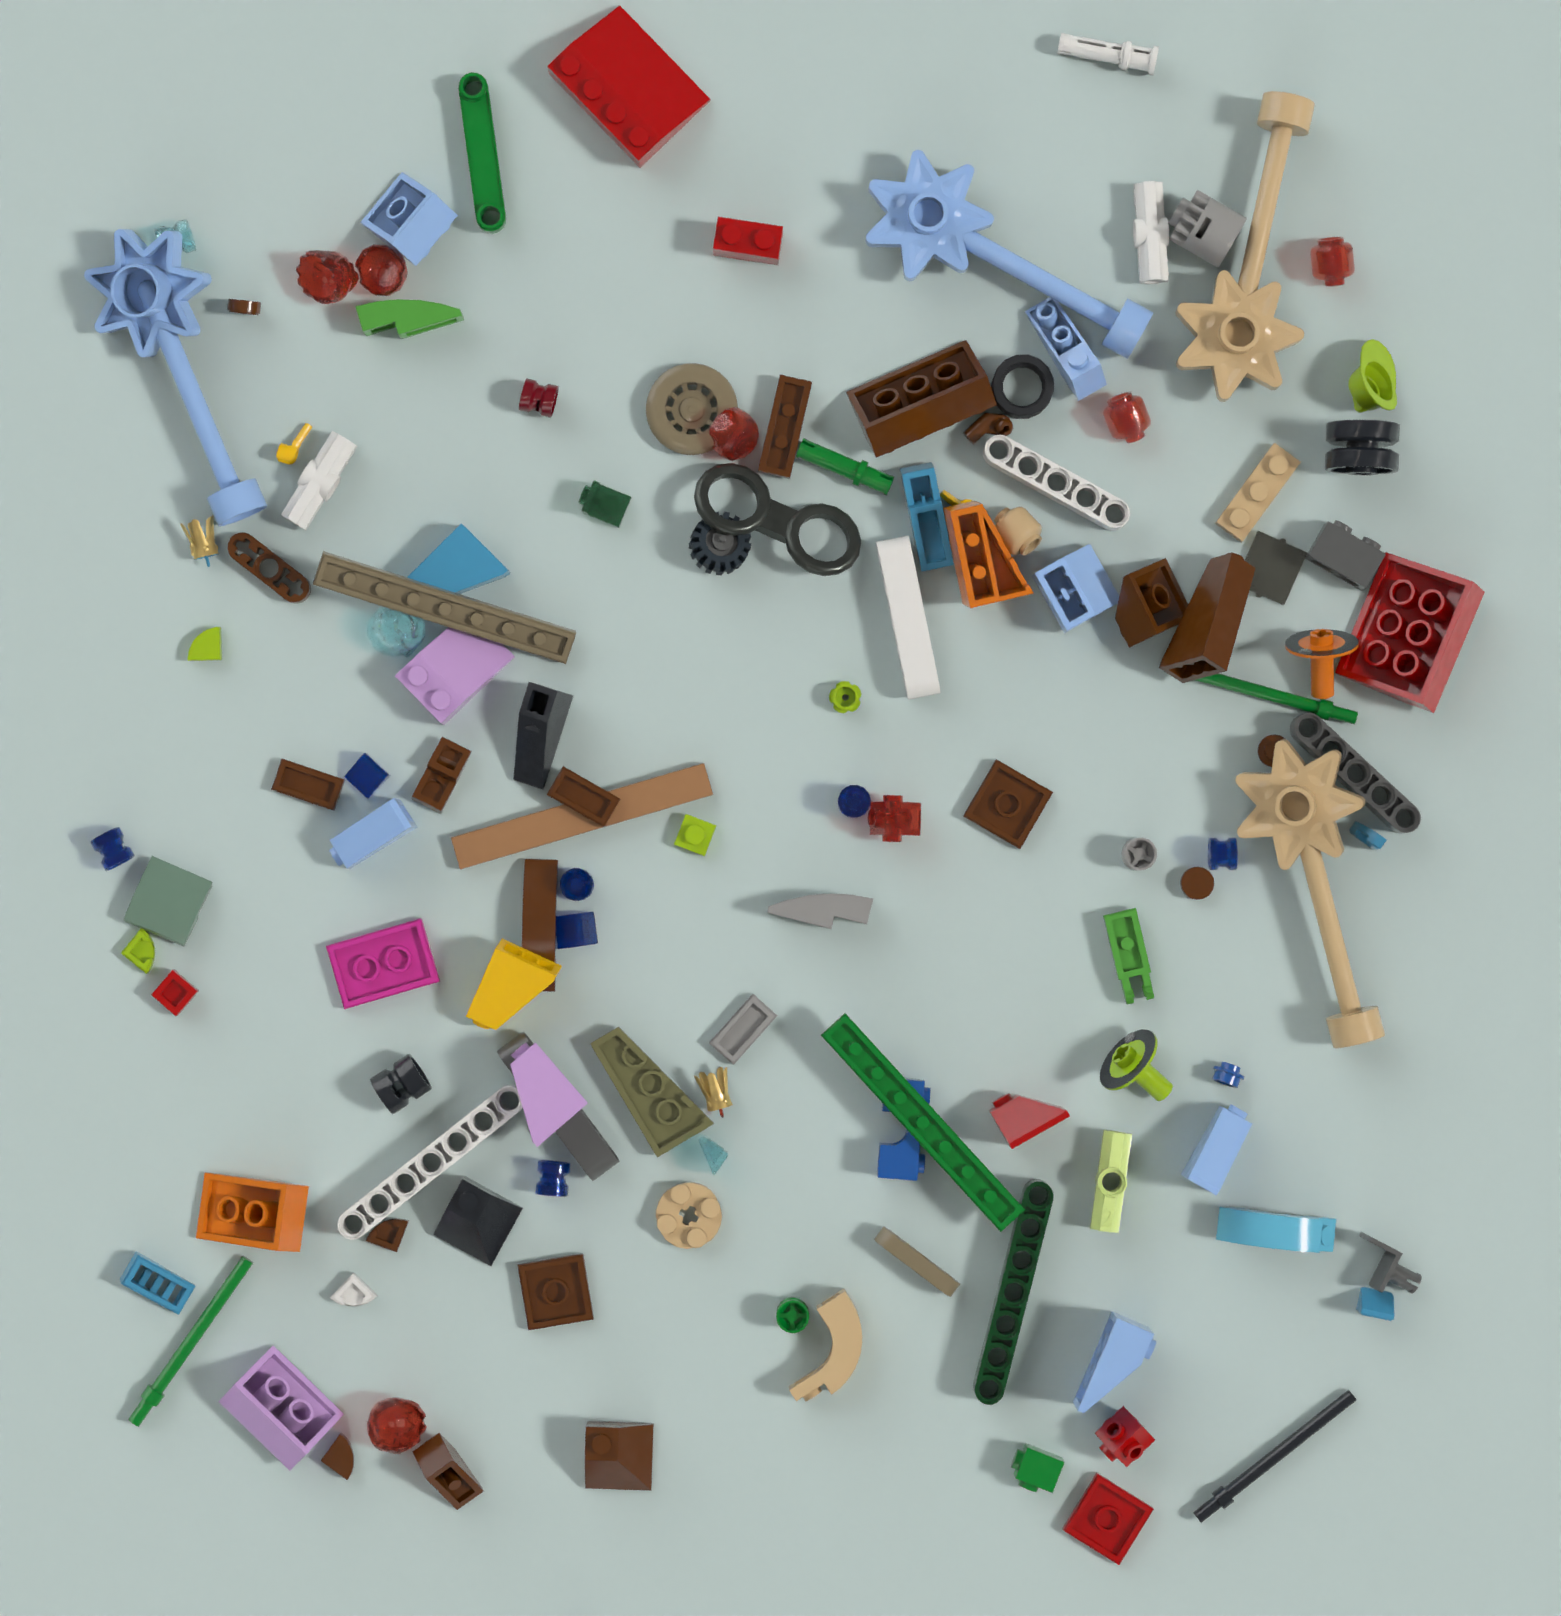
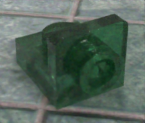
M594 480L591 487L585 485L578 503L583 505L581 510L583 514L620 528L632 497L601 485L600 482Z

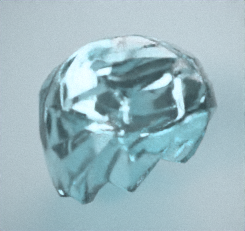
M381 606L368 622L367 637L371 641L373 648L382 654L393 657L405 656L408 658L424 640L425 621L421 618Z

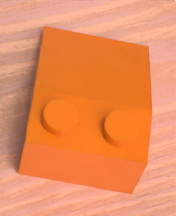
M205 1173L196 1238L274 1251L300 1252L309 1186Z

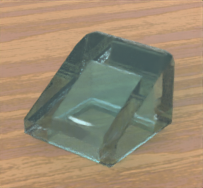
M701 1135L698 1141L713 1175H715L727 1159L728 1151L706 1135Z

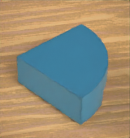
M1357 821L1349 829L1350 834L1373 850L1381 849L1387 839Z

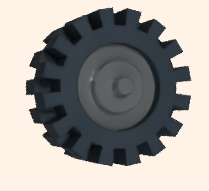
M724 512L723 515H720L724 519L732 521L740 520V518L736 515L734 518L729 517V512ZM702 519L693 530L689 543V549H692L690 554L692 560L696 558L698 561L696 565L699 568L702 566L707 568L706 573L711 574L712 571H715L716 575L722 576L724 572L730 574L734 569H738L742 565L751 549V543H749L751 534L731 536L719 533L708 526Z

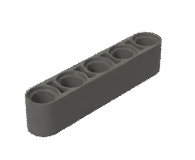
M1305 713L1293 719L1290 724L1291 736L1314 759L1324 755L1323 747L1327 742H1333L1337 745L1342 757L1336 779L1350 792L1364 797L1365 806L1395 833L1401 834L1413 832L1418 828L1421 815L1417 807L1319 716L1313 713ZM1303 719L1311 721L1314 725L1315 730L1310 738L1302 736L1299 732V724ZM1352 764L1360 766L1363 772L1362 779L1358 783L1352 782L1347 775L1348 768ZM1376 787H1381L1386 791L1387 799L1382 805H1377L1372 800V791ZM1401 809L1408 811L1411 816V822L1406 828L1399 826L1396 822V814Z
M525 1032L520 1033L497 1051L499 1057L511 1073L510 1064L515 1061L511 1054L525 1042L530 1047L534 1044ZM583 1109L579 1110L555 1131L592 1181L620 1162L615 1152Z

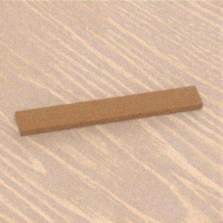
M704 763L608 791L620 798V801L605 827L712 796L713 792ZM563 804L452 837L451 840L459 868L464 869L603 827Z

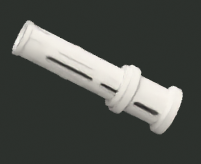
M1061 33L1057 54L1118 64V68H1121V70L1126 71L1128 68L1148 71V75L1153 76L1159 46L1146 48L1132 45V41L1118 44Z

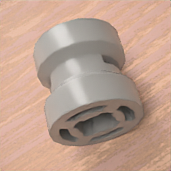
M1143 837L1133 838L1123 846L1121 852L1122 860L1129 869L1135 871L1146 870L1155 863L1157 849L1149 839Z

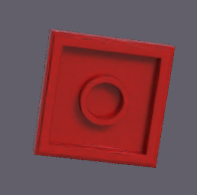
M1096 1473L1062 1530L1120 1565L1154 1508L1101 1474Z

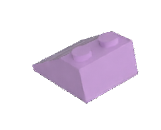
M448 627L421 650L395 677L441 724L445 725L515 656L501 643Z

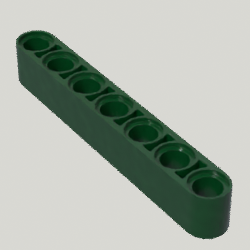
M1033 1179L1027 1182L1022 1190L1019 1203L1025 1210L1014 1221L973 1382V1389L977 1399L986 1405L998 1403L1005 1392L1053 1203L1054 1194L1052 1188L1041 1179ZM1036 1186L1045 1188L1047 1192L1046 1199L1039 1204H1034L1029 1199L1030 1190ZM1029 1218L1037 1220L1039 1226L1034 1235L1026 1236L1022 1234L1021 1224L1024 1220ZM1026 1251L1030 1254V1262L1026 1267L1018 1268L1013 1265L1012 1259L1016 1252ZM1011 1283L1021 1285V1296L1015 1300L1007 1299L1004 1295L1007 1285ZM1009 1315L1014 1319V1325L1010 1331L1001 1332L996 1328V1322L999 1317ZM996 1347L1002 1348L1006 1352L1004 1361L999 1364H993L988 1360L989 1351ZM986 1380H993L998 1384L996 1393L991 1396H985L979 1391L981 1383Z

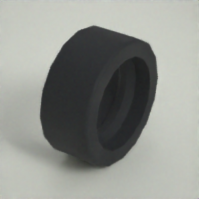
M1029 354L1015 355L1005 359L996 369L991 382L996 406L1005 415L1015 419H1029L1040 414L1048 406L1054 392V378L1049 367L1041 359ZM1016 368L1033 370L1042 382V391L1039 398L1030 405H1015L1004 394L1003 382L1005 377Z

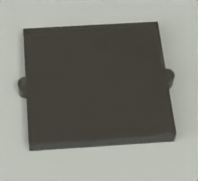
M1257 531L1245 557V561L1256 568L1250 591L1256 593L1257 598L1263 596L1281 605H1285L1307 552L1287 544L1284 538L1278 540Z

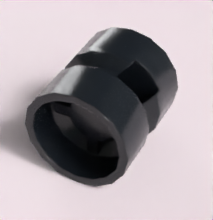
M410 1054L395 1062L392 1071L385 1069L370 1079L374 1090L391 1114H395L407 1106L410 1097L418 1099L432 1089L423 1070ZM398 1080L403 1086L399 1090L394 1085Z

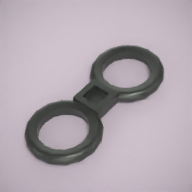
M735 463L718 464L703 473L696 483L694 501L697 512L708 526L719 533L737 536L746 535L755 530L784 544L786 543L788 553L798 566L809 573L820 576L839 575L851 568L859 557L861 547L859 529L852 518L838 507L819 503L807 505L797 511L771 499L768 486L760 475L746 466ZM724 478H734L743 481L755 493L757 500L755 513L749 518L740 521L724 519L710 505L708 498L710 486ZM823 518L837 524L846 536L847 549L845 554L837 560L826 562L814 559L808 555L799 540V530L803 523L810 519Z

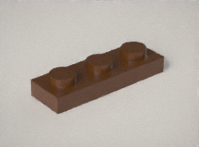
M780 374L758 472L790 479L812 381Z

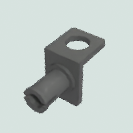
M1363 1232L1360 1233L1359 1236L1386 1250L1369 1282V1286L1382 1293L1387 1283L1391 1282L1413 1294L1418 1287L1407 1282V1279L1420 1284L1422 1276L1398 1264L1403 1253Z

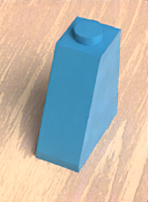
M461 523L407 578L462 594L505 578L510 574V571Z

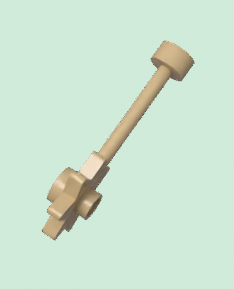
M1270 91L1265 92L1262 97L1257 125L1271 131L1238 284L1228 271H1220L1215 279L1211 304L1181 303L1175 312L1179 320L1196 337L1179 356L1176 366L1179 370L1211 369L1216 397L1220 402H1226L1231 397L1244 377L1270 390L1278 389L1282 384V377L1275 353L1298 344L1304 338V331L1301 328L1274 318L1281 292L1280 283L1271 282L1258 289L1291 136H1306L1309 134L1315 103L1312 100L1292 93Z
M1282 739L1275 744L1271 773L1242 772L1236 776V784L1257 805L1238 827L1237 834L1240 838L1273 836L1278 865L1283 870L1289 869L1299 855L1301 856L1341 1013L1326 1018L1333 1048H1344L1367 1043L1384 1037L1385 1032L1378 1006L1361 1007L1321 854L1322 851L1337 858L1344 852L1336 820L1362 809L1366 802L1364 797L1335 786L1342 757L1339 750H1331L1306 764L1291 743L1286 739Z

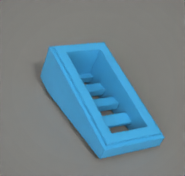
M137 1251L120 1277L122 1285L178 1315L195 1288L193 1283ZM143 1265L146 1268L138 1282H136L133 1278L140 1266ZM154 1271L158 1275L149 1289L145 1287V1284ZM164 1279H169L170 1281L162 1295L157 1294ZM177 1284L182 1286L174 1302L169 1301L168 1298Z

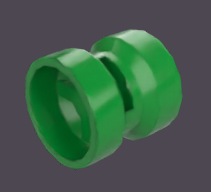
M789 1297L780 1302L776 1312V1319L780 1328L788 1333H798L805 1329L809 1321V1310L803 1300Z

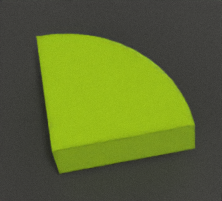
M221 627L207 629L194 639L189 648L188 661L222 660Z
M140 929L121 954L146 974L150 972L154 964L155 945L150 934L146 930Z

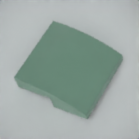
M152 856L124 916V921L184 947L198 920V914L212 888V881Z

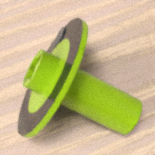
M1141 1029L1129 1033L1120 1040L1109 1052L1100 1070L1101 1084L1106 1089L1114 1091L1125 1088L1135 1081L1156 1101L1164 1100L1171 1093L1173 1085L1150 1064L1158 1046L1156 1035L1150 1030Z

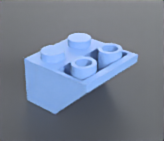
M1090 544L1062 557L1037 571L1032 576L1064 633L1118 604L1119 595Z

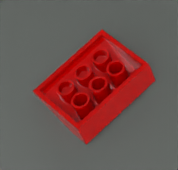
M620 5L569 44L547 66L549 75L639 168L711 101L698 85Z
M1385 552L1386 555L1378 568L1351 633L1358 639V648L1348 655L1341 656L1335 673L1394 699L1434 713L1485 591L1473 581Z

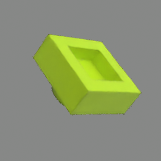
M685 814L674 845L705 856L716 825Z

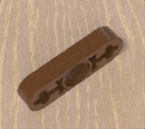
M242 532L230 538L228 553L236 562L285 600L294 604L307 600L311 593V585L306 577L250 534ZM249 540V549L257 555L260 549L264 550V553L255 560L253 567L249 566V563L253 561L251 557L244 553L240 556L237 555L239 549L235 545L238 541L245 543ZM266 559H274L279 566L277 574L270 578L264 577L260 571V566ZM286 569L290 573L285 577L294 583H297L299 580L302 581L300 588L303 590V593L300 596L293 594L290 597L288 595L290 588L283 582L280 583L278 588L274 585L282 579Z

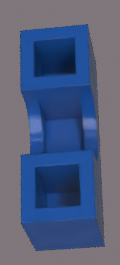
M905 1078L925 1101L930 1104V1088L925 1087V1081ZM882 1103V1111L890 1112ZM906 1130L904 1137L896 1143H879L878 1178L917 1181L918 1173L924 1174L926 1154L920 1153V1143L908 1130Z

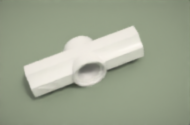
M1144 181L1135 183L1133 192L1136 219L1133 220L1134 247L1138 250L1139 283L1159 284L1168 282L1169 272L1166 247L1169 246L1168 219L1164 215L1163 182Z
M332 431L315 460H311L303 470L297 483L299 486L281 515L297 526L307 530L323 502H327L336 490L341 480L340 474L354 454L357 445Z

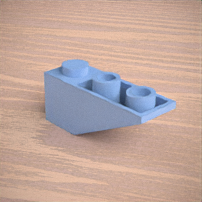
M1049 297L1025 311L1061 376L1078 401L1107 385L1100 362L1058 301Z

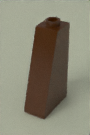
M1231 552L1210 559L1160 662L1159 668L1181 683L1222 673L1228 669L1256 569L1246 562L1241 555Z

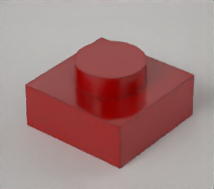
M174 969L151 995L171 1013L178 1016L199 990Z

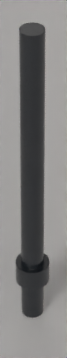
M1347 1390L1225 1488L1220 1486L1212 1493L1213 1497L1193 1512L1197 1519L1202 1523L1221 1507L1223 1509L1227 1508L1234 1502L1232 1498L1357 1401L1354 1395Z

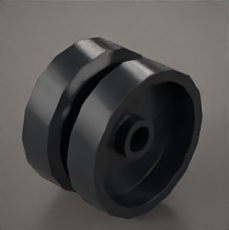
M1340 420L1328 422L1326 424V441L1332 445L1344 448L1331 449L1325 454V470L1333 473L1361 476L1398 472L1399 454L1391 449L1378 447L1393 446L1399 442L1400 424L1380 420Z

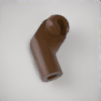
M984 413L963 434L974 445L985 434L1008 436L1013 431V423L1006 415Z

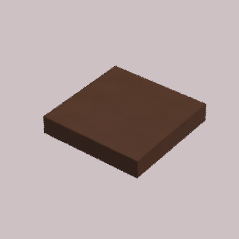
M996 759L963 817L1016 848L1021 849L1053 792Z
M583 1253L518 1264L528 1331L594 1320Z

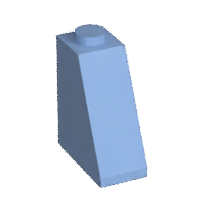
M393 798L332 838L330 842L333 848L329 849L339 867L344 864L347 869H351L418 827L402 801Z
M1230 1104L1228 1109L1219 1106L1181 1175L1217 1196L1252 1126V1123L1245 1120L1248 1114Z

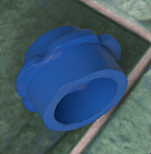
M1222 1062L1220 1067H1213L1215 1070L1213 1080L1218 1083L1238 1088L1240 1079L1244 1080V1076L1239 1074L1241 1068L1236 1065Z

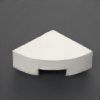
M353 1273L330 1298L341 1305L360 1306L369 1303L378 1295Z

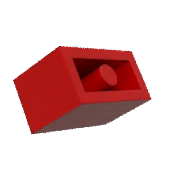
M718 216L713 255L778 265L783 238V226Z

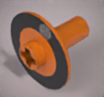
M1331 629L1299 632L1290 636L1285 641V648L1289 653L1303 658H1310L1311 696L1317 699H1327L1334 696V658L1354 652L1359 645L1358 639L1354 635Z

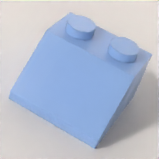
M402 172L360 223L400 256L417 266L428 255L431 247L440 236L450 228L451 223L458 215L435 193Z

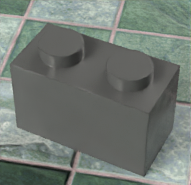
M1335 520L1334 523L1328 521L1323 525L1305 559L1361 591L1366 589L1386 555L1379 550L1381 545L1368 537H1363L1362 540L1351 534L1352 528L1340 521Z

